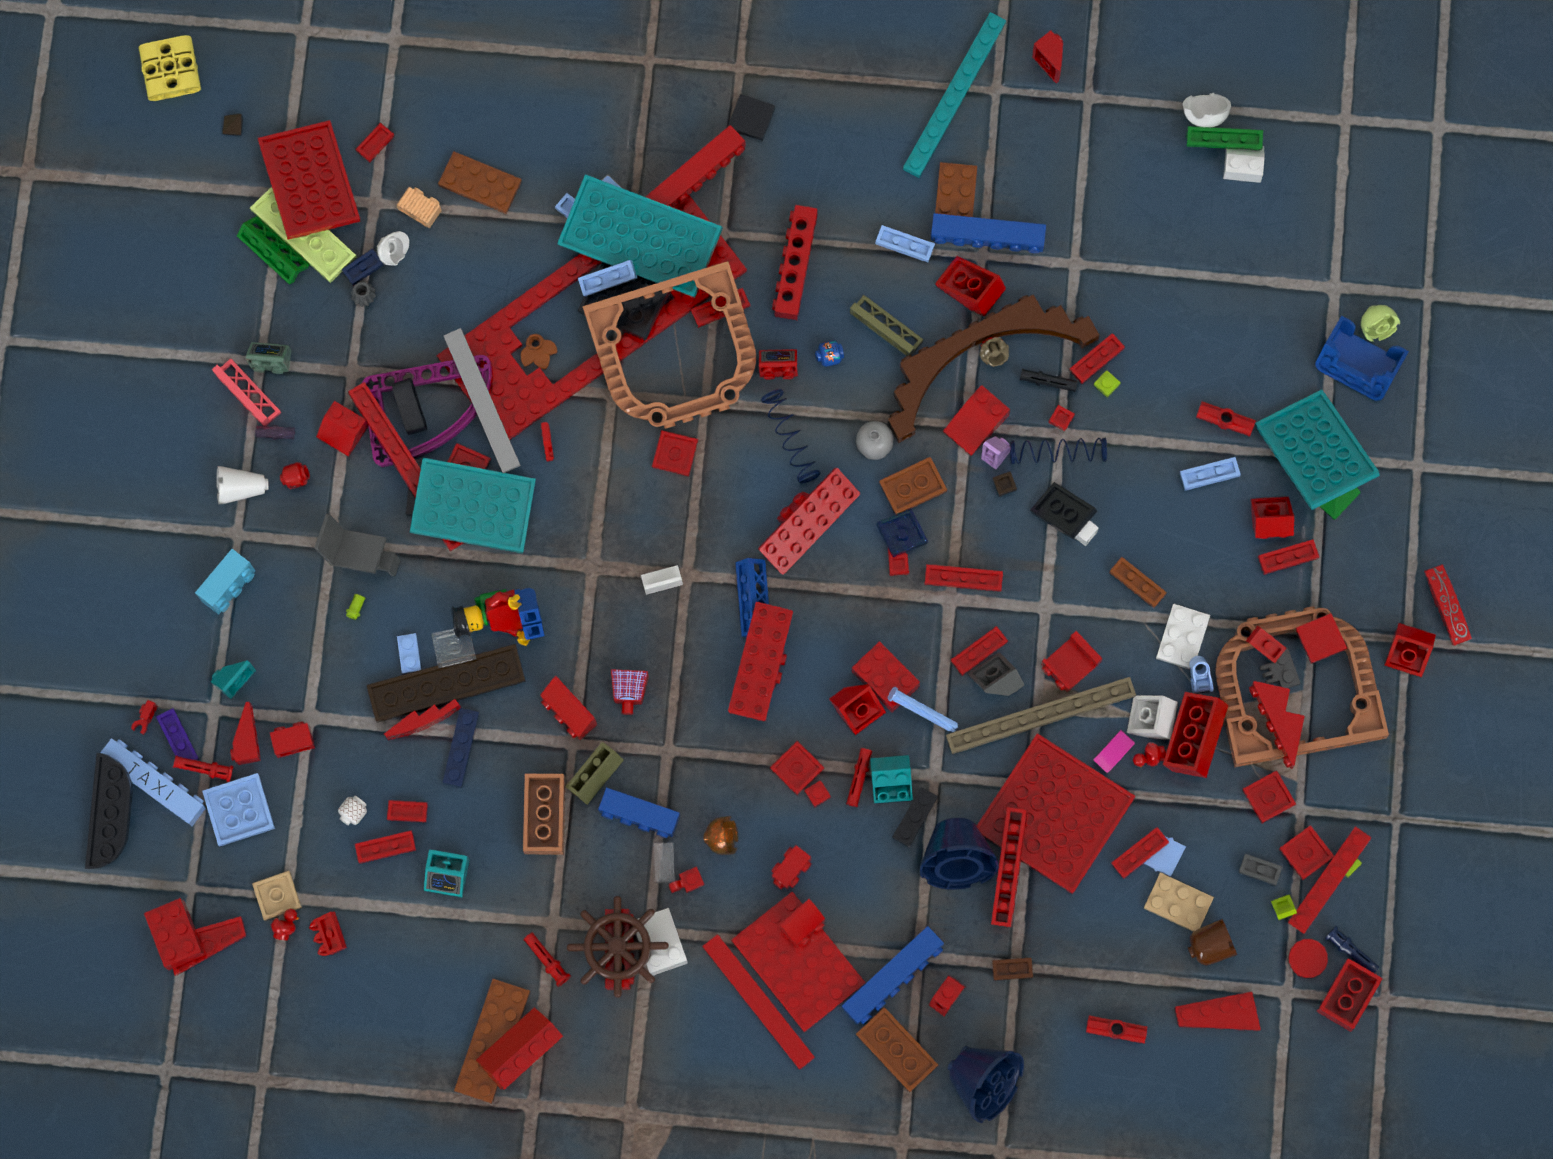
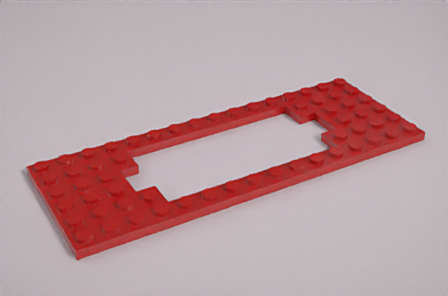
M688 195L689 198L683 204L679 203L674 207L709 221L690 195ZM720 235L708 267L728 261L735 280L744 274L747 269ZM579 254L465 335L473 356L485 355L491 361L492 378L489 394L509 440L603 374L598 354H595L554 384L550 382L540 367L527 376L511 355L522 347V343L510 329L575 283L578 278L602 263L601 261ZM698 289L695 298L676 290L671 291L670 294L674 299L663 306L646 341L628 333L621 336V340L615 344L619 360L622 361L688 314L692 308L699 306L711 296L701 289ZM449 348L436 355L440 362L454 360ZM480 360L481 363L477 364V366H480L481 369H483L484 365L487 363H485L483 360ZM445 366V369L450 373V368ZM462 378L454 379L472 403Z

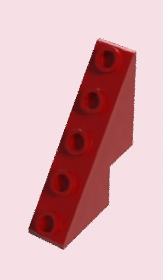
M1253 681L1252 686L1249 687L1250 693L1253 698H1257L1259 712L1261 715H1265L1267 719L1266 726L1269 732H1273L1276 738L1274 740L1275 745L1284 754L1282 758L1285 766L1293 769L1305 716L1286 712L1290 689Z

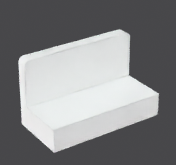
M678 565L641 575L646 595L683 585Z

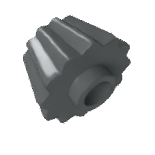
M358 282L350 292L352 295L351 300L354 301L355 305L359 304L361 307L364 305L369 306L370 303L374 302L373 298L376 297L375 288H372V284L366 282Z

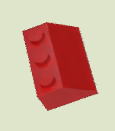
M555 676L541 693V704L548 711L552 709L555 713L554 718L560 724L564 723L568 727L566 731L572 738L577 737L581 740L597 726L596 720L559 678Z

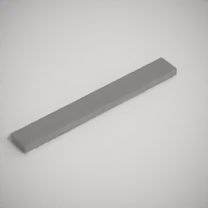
M459 328L444 335L502 472L506 473L521 466L462 329Z

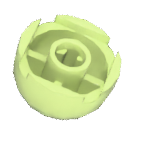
M1386 305L1369 307L1361 318L1362 331L1369 341H1373L1376 338L1381 341L1390 337L1396 332L1397 324L1400 325V320L1395 311Z

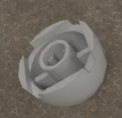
M867 422L861 426L856 435L857 449L867 459H882L893 448L894 438L892 431L882 422Z

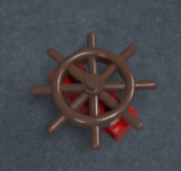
M620 896L614 897V909H605V916L598 920L586 910L581 911V917L591 927L586 934L584 943L567 945V950L570 952L584 951L586 960L591 967L581 978V983L583 985L587 984L598 974L605 978V988L607 990H614L616 998L621 997L622 990L631 989V984H634V976L639 973L649 983H654L655 977L645 968L649 961L651 950H666L669 947L667 942H651L650 935L644 926L654 916L655 911L648 909L638 920L634 917V914H630L629 909H621ZM622 925L625 927V931H624L623 933H622ZM637 932L640 933L642 942H634V935ZM597 933L605 939V943H593ZM631 950H642L639 960L634 958V953H631ZM593 951H605V954L597 962ZM622 964L625 966L624 971H622Z

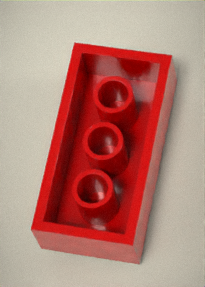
M1185 692L1163 765L1173 772L1207 778L1229 705L1218 697Z

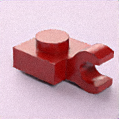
M147 700L146 704L141 706L139 712L141 719L132 724L131 729L133 731L140 725L142 726L140 733L144 735L147 732V726L151 723L158 708L156 703Z
M694 867L679 874L680 880L670 883L669 888L671 893L683 888L688 893L705 884L698 868Z

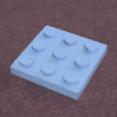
M258 773L202 791L219 847L275 829Z

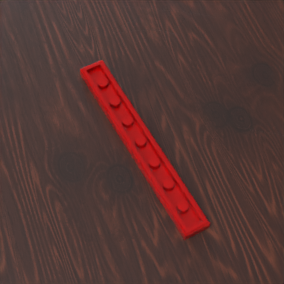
M717 934L702 946L797 1068L800 1070L815 1058L720 936Z

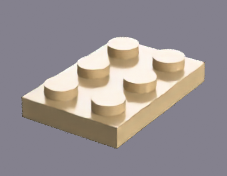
M1160 873L1144 909L1194 932L1200 929L1214 897Z

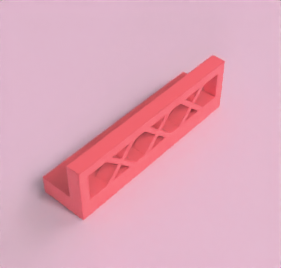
M231 358L223 366L219 367L216 365L212 369L216 377L264 428L281 413ZM231 365L236 369L235 377L228 376L224 372ZM238 380H246L248 382V390H241L238 387ZM250 393L259 394L261 396L260 403H253L250 400ZM263 407H271L275 411L268 418L262 413Z

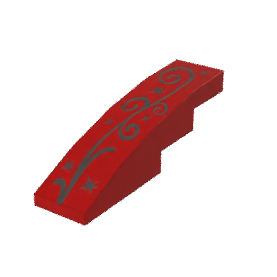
M1443 564L1425 570L1435 606L1439 609L1443 625L1447 628L1452 645L1472 639L1459 601Z
M454 699L440 710L433 705L420 716L414 710L385 732L384 735L388 740L414 734L445 720L461 707Z

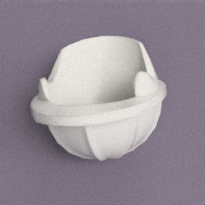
M397 231L381 238L377 245L379 259L386 265H398V262L405 258L409 248L408 236L401 231Z

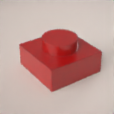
M1058 405L1049 419V423L1066 431L1075 414Z
M821 780L804 790L814 808L831 798Z

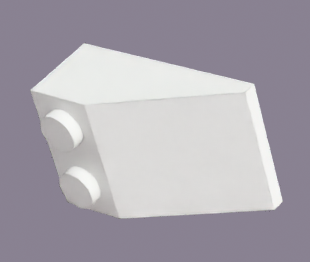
M669 908L655 912L654 916L644 926L650 935L651 942H667L669 947L666 950H651L647 967L652 975L688 963ZM637 932L638 941L642 942L641 935Z

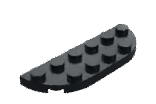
M96 753L85 869L101 868L115 861L124 850L129 835L133 794L131 778L126 768L117 759L104 753Z

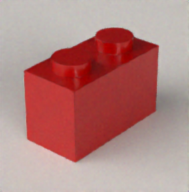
M303 721L294 723L293 727L275 728L274 732L270 733L274 753L277 758L315 748L310 726Z

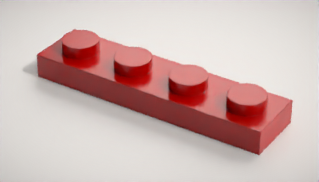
M926 564L925 585L1001 592L1003 571Z

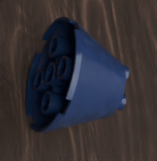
M964 1046L958 1057L949 1063L950 1081L975 1121L983 1123V1120L986 1119L988 1121L993 1120L1012 1100L1018 1089L1016 1086L1018 1077H1022L1024 1072V1059L1019 1053L1008 1050Z

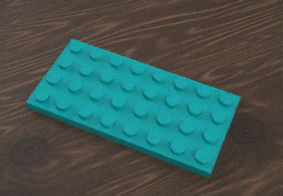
M585 174L557 244L611 266L632 260L637 276L660 283L707 268L723 227ZM694 280L673 287V290L694 298L699 289L696 288Z

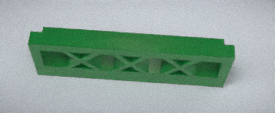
M1188 126L1186 131L1187 147L1262 150L1263 130Z
M258 216L242 224L237 237L289 285L294 283L300 272L309 268L310 264ZM256 223L261 229L255 228L253 224ZM266 236L271 237L274 241L268 240ZM279 249H283V250H285L287 253H283V252H281ZM292 261L298 262L301 266L298 267Z

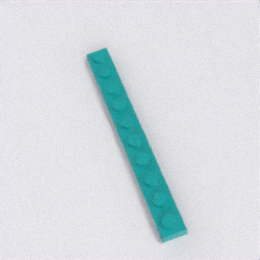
M991 12L989 13L903 167L904 171L920 178L1007 20Z

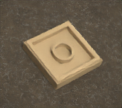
M290 871L252 883L264 921L283 915L287 909L297 910L302 908Z

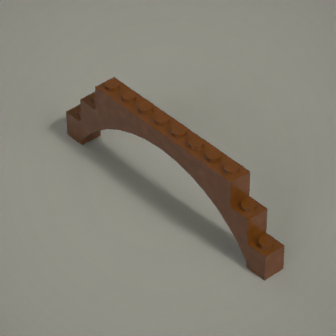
M1034 294L1031 296L1025 295L1014 305L1008 304L1001 309L1002 311L996 314L992 312L984 320L971 323L968 326L969 328L963 331L959 329L947 339H939L935 342L934 346L930 348L928 346L924 347L914 356H906L901 360L900 370L908 384L902 383L894 391V397L902 412L896 411L888 419V425L897 442L900 443L915 435V418L925 393L938 374L965 351L981 344L989 337H1002L1014 334L1051 335L1077 343L1081 348H1084L1099 340V333L1090 317L1083 318L1081 316L1075 319L1072 324L1061 305L1058 307L1052 306L1044 313Z

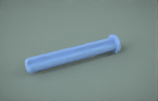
M893 687L890 691L888 701L893 700L951 733L957 730V722L898 691L897 687Z

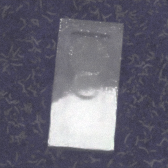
M654 843L655 883L675 882L674 843Z

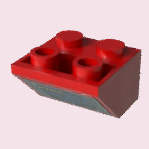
M797 349L759 350L760 377H764L766 380H772L775 377H782L783 379L798 377Z

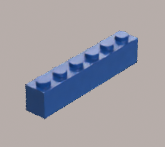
M933 213L931 241L937 244L949 242L956 246L969 244L976 248L989 246L995 250L1009 248V250L1015 252L1028 250L1030 253L1043 252L1046 225Z
M927 926L848 999L841 1008L857 1025L860 1023L864 1025L872 1017L870 1014L875 1009L879 1011L886 1004L885 1000L889 996L893 998L900 991L899 987L903 983L907 985L915 977L913 974L918 969L922 971L929 964L928 960L932 956L936 958L943 951V941Z

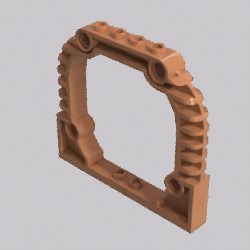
M728 261L583 306L611 397L625 413L638 419L648 420L652 426L660 427L664 425L666 429L676 426L675 422L682 420L683 423L694 420L693 416L698 414L701 417L711 415V410L719 409V412L730 409L729 405L739 399V391L747 385L754 373L756 350ZM694 280L696 288L712 296L711 303L713 308L724 312L736 349L737 366L734 376L721 382L716 387L715 393L672 407H668L660 402L645 405L634 397L630 391L615 344L621 340V332L616 326L620 315L624 311L622 302L642 296L644 299L654 297L655 292L662 290V294L673 291L674 286ZM719 296H723L726 299V305L723 307H718L715 303L716 298ZM610 330H614L617 333V338L614 341H609L606 337L607 332ZM728 389H732L735 392V398L732 400H727L724 396L725 391ZM654 412H660L663 415L661 422L656 423L652 420Z
M1312 606L1304 608L1301 612L1290 610L1285 612V615L1280 616L1270 614L1265 616L1266 618L1259 620L1258 617L1249 618L1247 622L1238 626L1235 636L1220 651L1216 662L1215 675L1220 699L1229 705L1225 715V727L1234 768L1282 759L1284 757L1282 750L1273 749L1271 741L1265 739L1256 731V719L1245 714L1236 675V661L1240 652L1253 649L1254 647L1246 641V637L1241 635V631L1248 630L1251 634L1258 625L1271 636L1296 632V627L1316 620L1319 615L1325 616L1330 614L1331 612L1328 609H1315ZM1336 617L1333 618L1347 646L1345 651L1348 656L1356 690V696L1350 703V710L1354 717L1345 730L1346 736L1330 739L1318 737L1309 743H1306L1305 740L1299 741L1297 756L1387 739L1389 736L1367 645L1356 628ZM1362 701L1365 704V708L1359 709L1356 706V702ZM1242 723H1249L1251 725V730H1244L1242 728Z

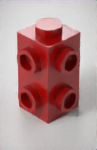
M797 845L794 848L790 847L784 854L785 859L781 864L778 862L771 870L773 872V883L781 890L783 887L786 890L790 886L794 888L800 880L798 876L801 872L806 873L812 865L810 863L811 856Z

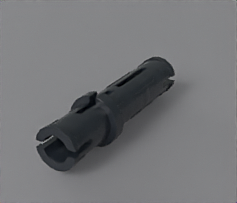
M1022 369L1020 381L1023 380L1036 383L1037 386L1041 384L1076 392L1078 383L1077 380L1043 374V371L1034 372Z

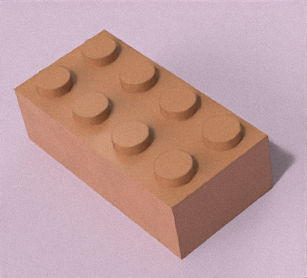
M525 774L524 854L564 855L565 776L564 774Z

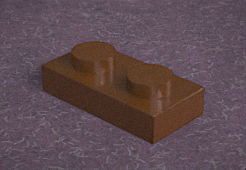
M1032 958L992 960L994 981L1033 978Z

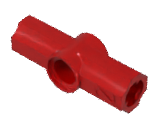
M1203 401L1196 418L1218 425L1221 429H1230L1249 437L1256 422L1254 419L1234 413L1229 408L1223 409ZM1228 416L1231 421L1224 422L1221 417Z
M1089 1015L1086 1033L1145 1044L1147 1026ZM1119 1025L1122 1028V1033L1119 1035L1114 1034L1111 1027Z

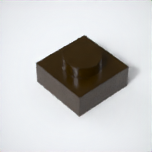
M1011 471L992 478L999 497L1017 491Z

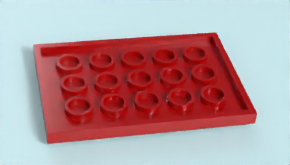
M330 120L258 138L287 240L360 222V216Z
M791 892L731 941L805 1033L866 983L823 929L818 933L814 931L809 936L811 939L803 947L801 945L796 947L780 929V925L802 905L796 895Z

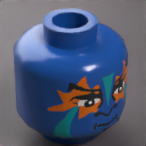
M832 340L820 343L818 350L815 351L817 362L820 361L824 367L839 364L841 359L844 358L842 345Z

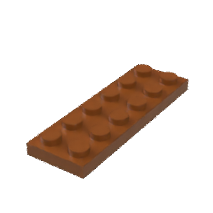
M492 979L454 1090L455 1092L492 1104L498 1086L476 1062V1059L522 1018L530 990Z

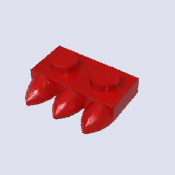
M335 911L328 912L311 922L309 929L319 931L313 941L324 943L318 950L319 955H333L347 948Z

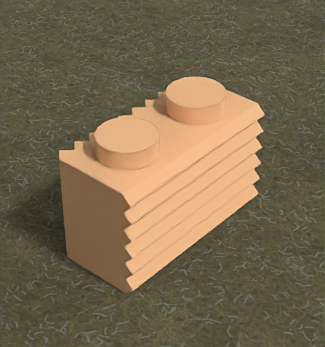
M408 187L397 203L398 210L428 228H431V225H433V222H435V219H437V216L442 211L439 201L433 197L427 198L416 187L414 189Z

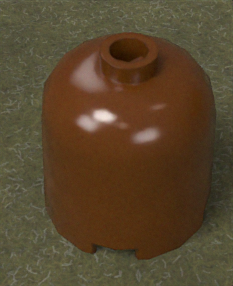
M1223 919L1197 929L1190 936L1191 946L1187 948L1191 957H1196L1202 965H1211L1237 955Z

